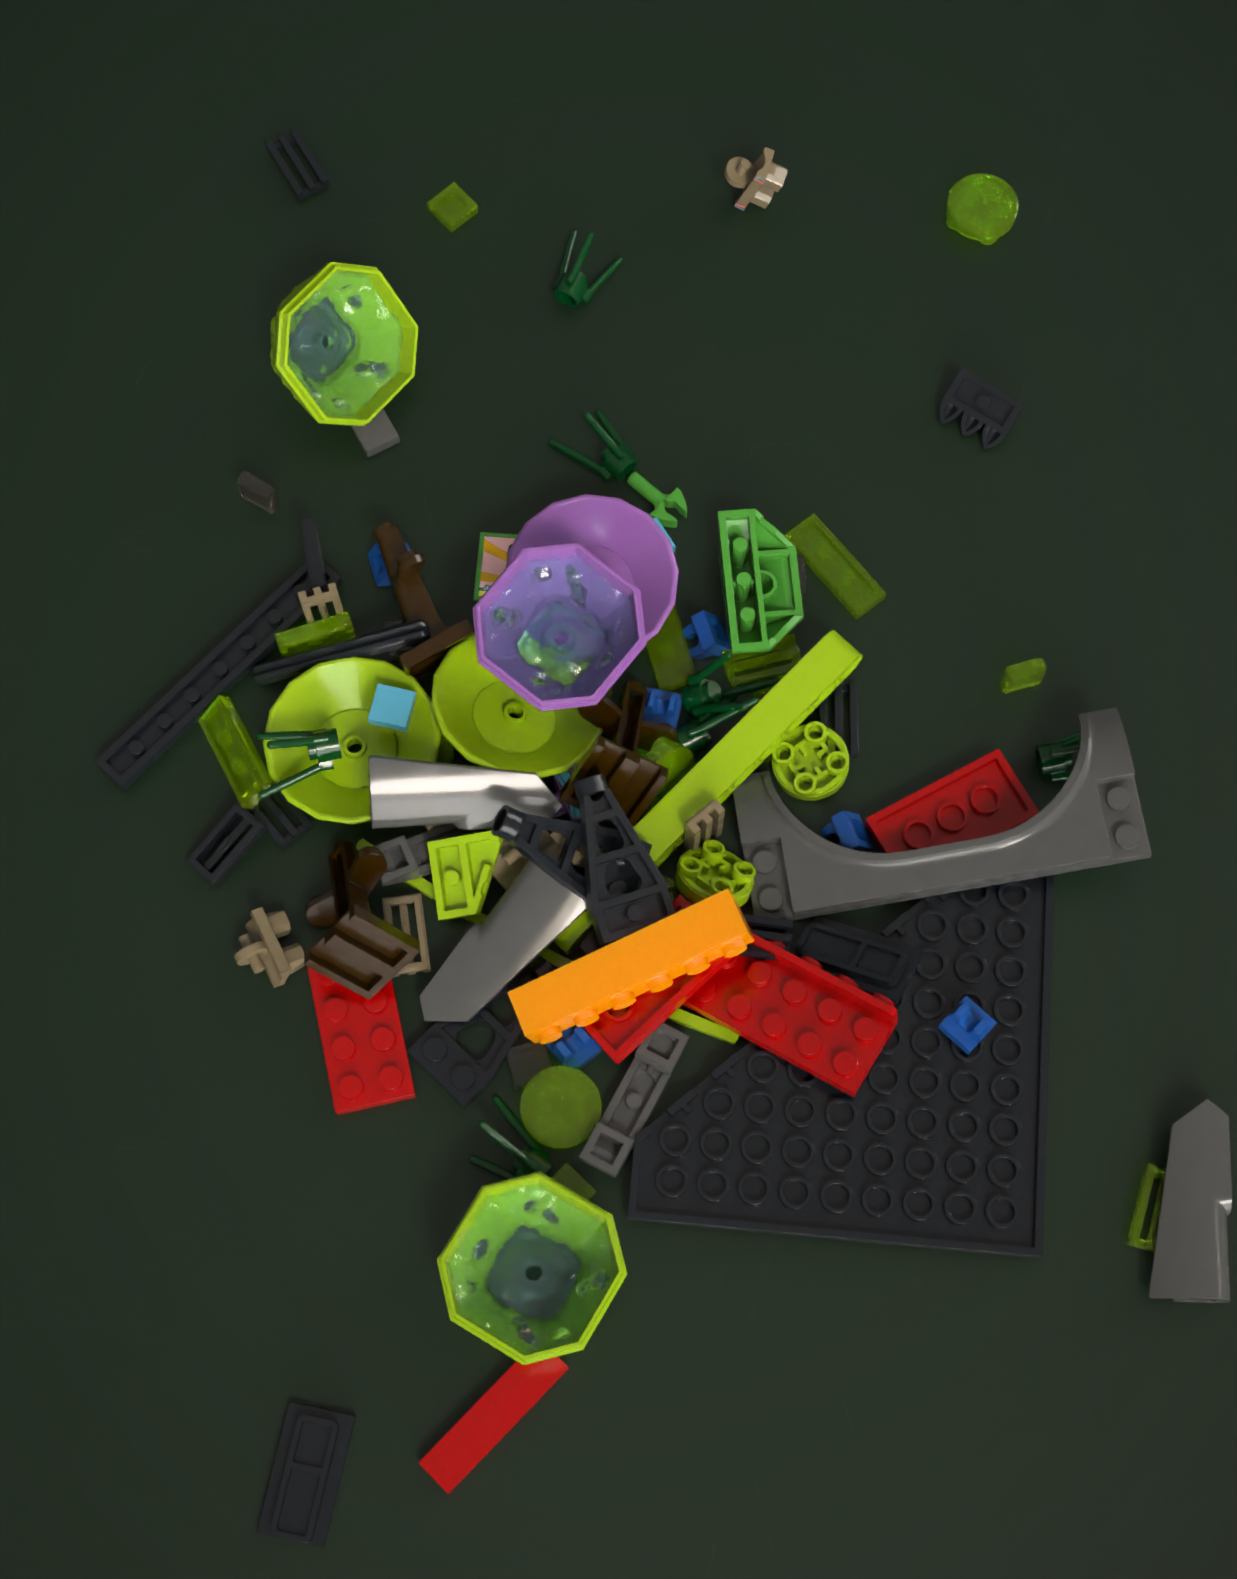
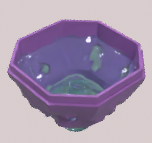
M580 543L523 548L472 608L478 663L539 711L597 705L647 644L640 589ZM558 636L568 637L567 642L564 644H557L553 639Z

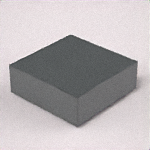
M384 409L365 426L351 425V429L367 458L400 443L399 435Z

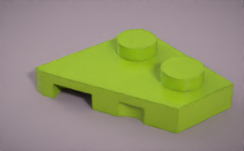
M492 830L427 842L438 920H449L481 914L503 843V839L494 836Z

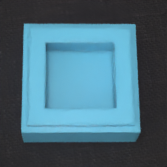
M378 684L368 716L369 724L407 732L417 698L416 692Z

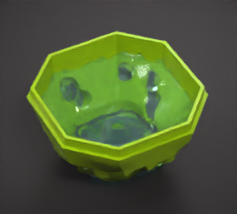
M329 262L315 275L310 276L294 287L291 293L280 303L276 316L271 320V365L275 373L281 378L282 383L292 392L294 398L318 423L365 426L415 376L419 326L377 267Z
M541 1171L481 1186L437 1258L450 1320L522 1365L584 1350L627 1276L613 1215ZM532 1265H536L542 1270L541 1277L535 1281L529 1280L526 1277V1270Z

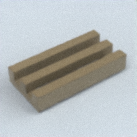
M335 582L328 584V592L322 593L320 586L313 588V596L307 597L305 590L298 592L310 633L313 635L347 625ZM333 601L338 619L330 620L325 603ZM318 605L323 623L316 624L311 610L312 606Z
M712 800L686 821L684 849L686 851L690 849L694 851L699 848V843L703 845L704 841L711 840V834L715 838L722 834L725 809L717 800Z
M421 893L382 898L384 921L394 926L392 906L399 905L402 931L410 936L407 904L414 903L422 962H414L413 958L394 977H400V974L414 975L416 972L421 971L424 973L432 972Z

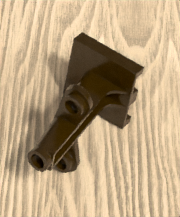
M389 521L373 531V535L382 554L404 622L424 619L430 626V639L412 645L413 649L399 656V669L403 670L407 676L411 675L416 680H419L437 670L448 650L473 634L474 629L467 618L453 626H448L441 621L424 586L423 575L419 574L426 562L422 553L418 554L416 549L408 551L397 526L392 521Z
M629 680L622 685L618 705H615L605 694L597 705L578 707L581 717L597 728H601L603 732L610 736V739L608 740L600 735L596 737L562 787L559 798L580 809L573 783L588 777L604 774L608 789L610 788L632 826L635 825L668 779L669 770L637 754V749L640 748L657 755H667L676 749L678 742V733L671 725L642 721L648 691L643 688L640 682ZM629 690H635L639 694L636 696H630ZM599 794L590 796L592 801L600 800ZM605 820V822H608V823H610V824L616 826L612 821H610V820Z
M340 841L334 845L333 852L328 856L332 890L323 895L313 897L305 906L307 920L312 925L317 927L334 925L304 953V965L370 1000L420 952V942L371 913L368 895L387 870L384 854L373 846L363 847L357 852L356 846L352 842Z

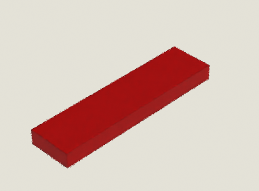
M533 1343L528 1349H535V1344ZM559 1357L522 1365L516 1361L418 1463L447 1494H450L569 1370V1367Z

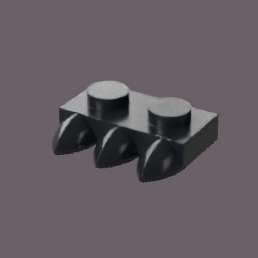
M961 368L941 402L939 411L941 423L952 421L963 411L961 419V432L963 436L976 432L985 424L982 443L983 448L987 449L997 445L1004 437L1008 436L1026 404L968 370Z

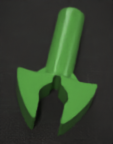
M633 472L629 475L627 483L654 505V511L650 513V516L652 518L657 517L662 526L677 527V519L667 513L665 507L675 508L682 516L687 518L686 501L678 487L671 494H663L639 473Z

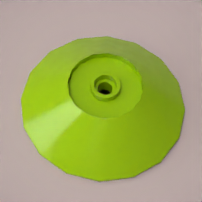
M525 631L519 635L516 641L515 651L521 662L554 687L577 685L591 669L585 661L563 659L535 644ZM475 633L449 649L433 675L431 706L443 736L466 760L480 767L534 772L540 778L565 773L581 761L598 735L601 736L603 732L601 728H597L582 718L578 708L539 711L536 707L529 704L478 663ZM509 714L516 715L519 718H512Z
M355 656L317 663L287 684L269 710L265 732L314 731L324 728L326 730L336 728L342 758L332 760L334 769L314 774L281 790V793L289 803L318 820L351 825L370 821L368 758L370 755L437 762L442 735L431 706V698L415 677L407 676L403 670L385 660ZM378 684L416 692L417 698L407 732L369 724L368 716ZM263 740L262 742L268 773L275 784L319 763L318 759L310 761L307 746L269 749L267 743L276 740ZM353 744L362 745L359 752H349V748Z

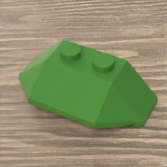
M755 508L718 511L719 567L726 634L731 653L771 651L804 617L796 546L776 527L766 521L763 515Z

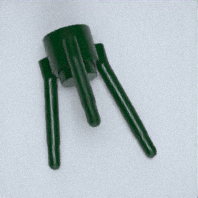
M575 229L570 232L559 274L552 287L554 290L553 296L562 304L572 308L578 307L580 302L588 304L593 293L623 262L622 257H617L588 287L586 284L588 279L580 272V268L588 253L594 233L589 232L572 269L568 270L577 236V230Z
M597 409L595 414L603 427L589 412L584 413V418L608 446L600 455V459L603 461L602 465L551 438L548 440L550 446L598 472L606 481H609L613 476L618 481H622L633 472L639 462L636 455L626 446L611 422L600 409Z
M727 651L699 672L687 676L689 684L682 688L681 698L686 710L695 717L705 713L746 710L748 705L744 702L717 703L722 699L775 686L781 679L776 677L721 691L716 681L704 678L732 657V653Z
M738 696L722 699L717 704L731 703ZM755 696L744 701V703H747L748 708L759 702V698ZM745 710L723 712L709 720L707 719L716 713H705L680 724V728L675 730L678 733L677 745L683 757L688 758L693 755L696 762H699L712 749L706 748V745L712 743L708 730Z
M324 728L314 731L258 733V740H276L267 743L269 749L307 746L310 761L318 759L319 762L260 791L258 797L264 799L314 774L334 769L332 760L342 758L336 728L327 730Z
M1080 731L1036 745V762L1041 776L1050 774L1051 782L1068 780L1071 772H1065V768L1072 767L1071 753L1078 752L1080 748V742L1070 743L1080 740Z
M494 1095L492 1101L531 1151L526 1147L522 1151L519 1150L487 1122L480 1120L478 1122L479 1128L516 1158L511 1165V1168L516 1173L476 1155H470L469 1161L506 1180L539 1171L547 1175L554 1166V1164L547 1160L550 1154L537 1144L498 1095Z

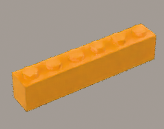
M727 888L507 993L525 1037L535 1044L539 1042L540 1044H548L563 1036L562 1031L575 1025L577 1027H584L596 1022L599 1019V1014L611 1008L620 1010L636 1002V996L649 990L651 993H656L670 987L673 984V979L685 973L695 975L705 971L710 967L709 962L722 956L731 958L743 953L747 949V944L755 940L736 898Z

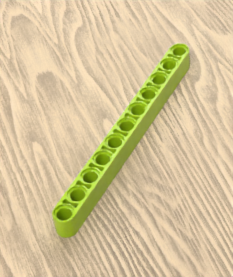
M835 630L827 633L633 827L641 840L652 845L649 855L657 868L684 842L686 821L712 800H717L722 804L860 663L863 655ZM587 909L554 940L567 955L577 950L582 941L594 930L589 910Z

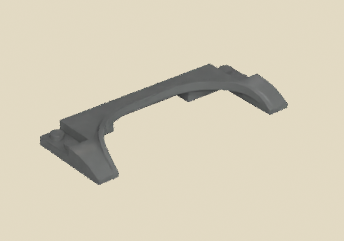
M1117 707L1078 714L1080 748L1076 763L1063 788L1041 812L1015 828L982 838L893 853H870L849 849L822 838L803 825L782 802L772 783L769 771L750 774L733 791L744 859L756 869L754 885L750 894L754 915L799 920L1150 858L1152 853L1134 779L1135 769Z

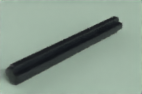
M418 619L257 663L252 668L253 678L255 682L263 686L299 676L317 663L355 656L367 658L422 643L431 638L430 626L424 619Z

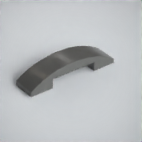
M450 823L408 839L402 835L373 846L384 854L387 862V870L380 878L382 886L401 883L432 874L427 842L491 831L492 828L465 830Z
M662 1023L639 1045L631 1065L600 1122H597L579 1156V1160L616 1178L634 1147L635 1135L644 1129L690 1036Z

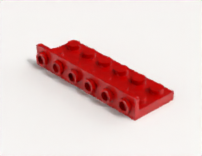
M687 899V901H688V903H689L690 905L695 904V903H693L692 901H690L689 899ZM752 933L755 941L749 944H754L774 954L778 961L734 956L683 1004L852 1097L856 1095L898 1024L897 1009L894 1007V1003L884 995L875 992L870 995L859 989L858 984L851 978L843 974L834 976L824 971L823 966L815 959L805 955L799 958L782 949L786 947L782 942L767 941Z

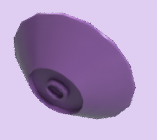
M583 494L551 503L524 524L508 551L506 568L523 548L580 543L640 589L646 642L659 633L675 605L679 569L670 539L648 513L620 498ZM537 565L533 569V574H543L547 571V567ZM568 565L567 571L572 581L575 595L579 601L586 602L587 589L585 583L580 579V575L575 567ZM556 600L546 604L524 629L535 644L563 659L596 663L604 654L608 644L605 631L576 607L565 601ZM626 627L624 628V638L626 637L627 633Z

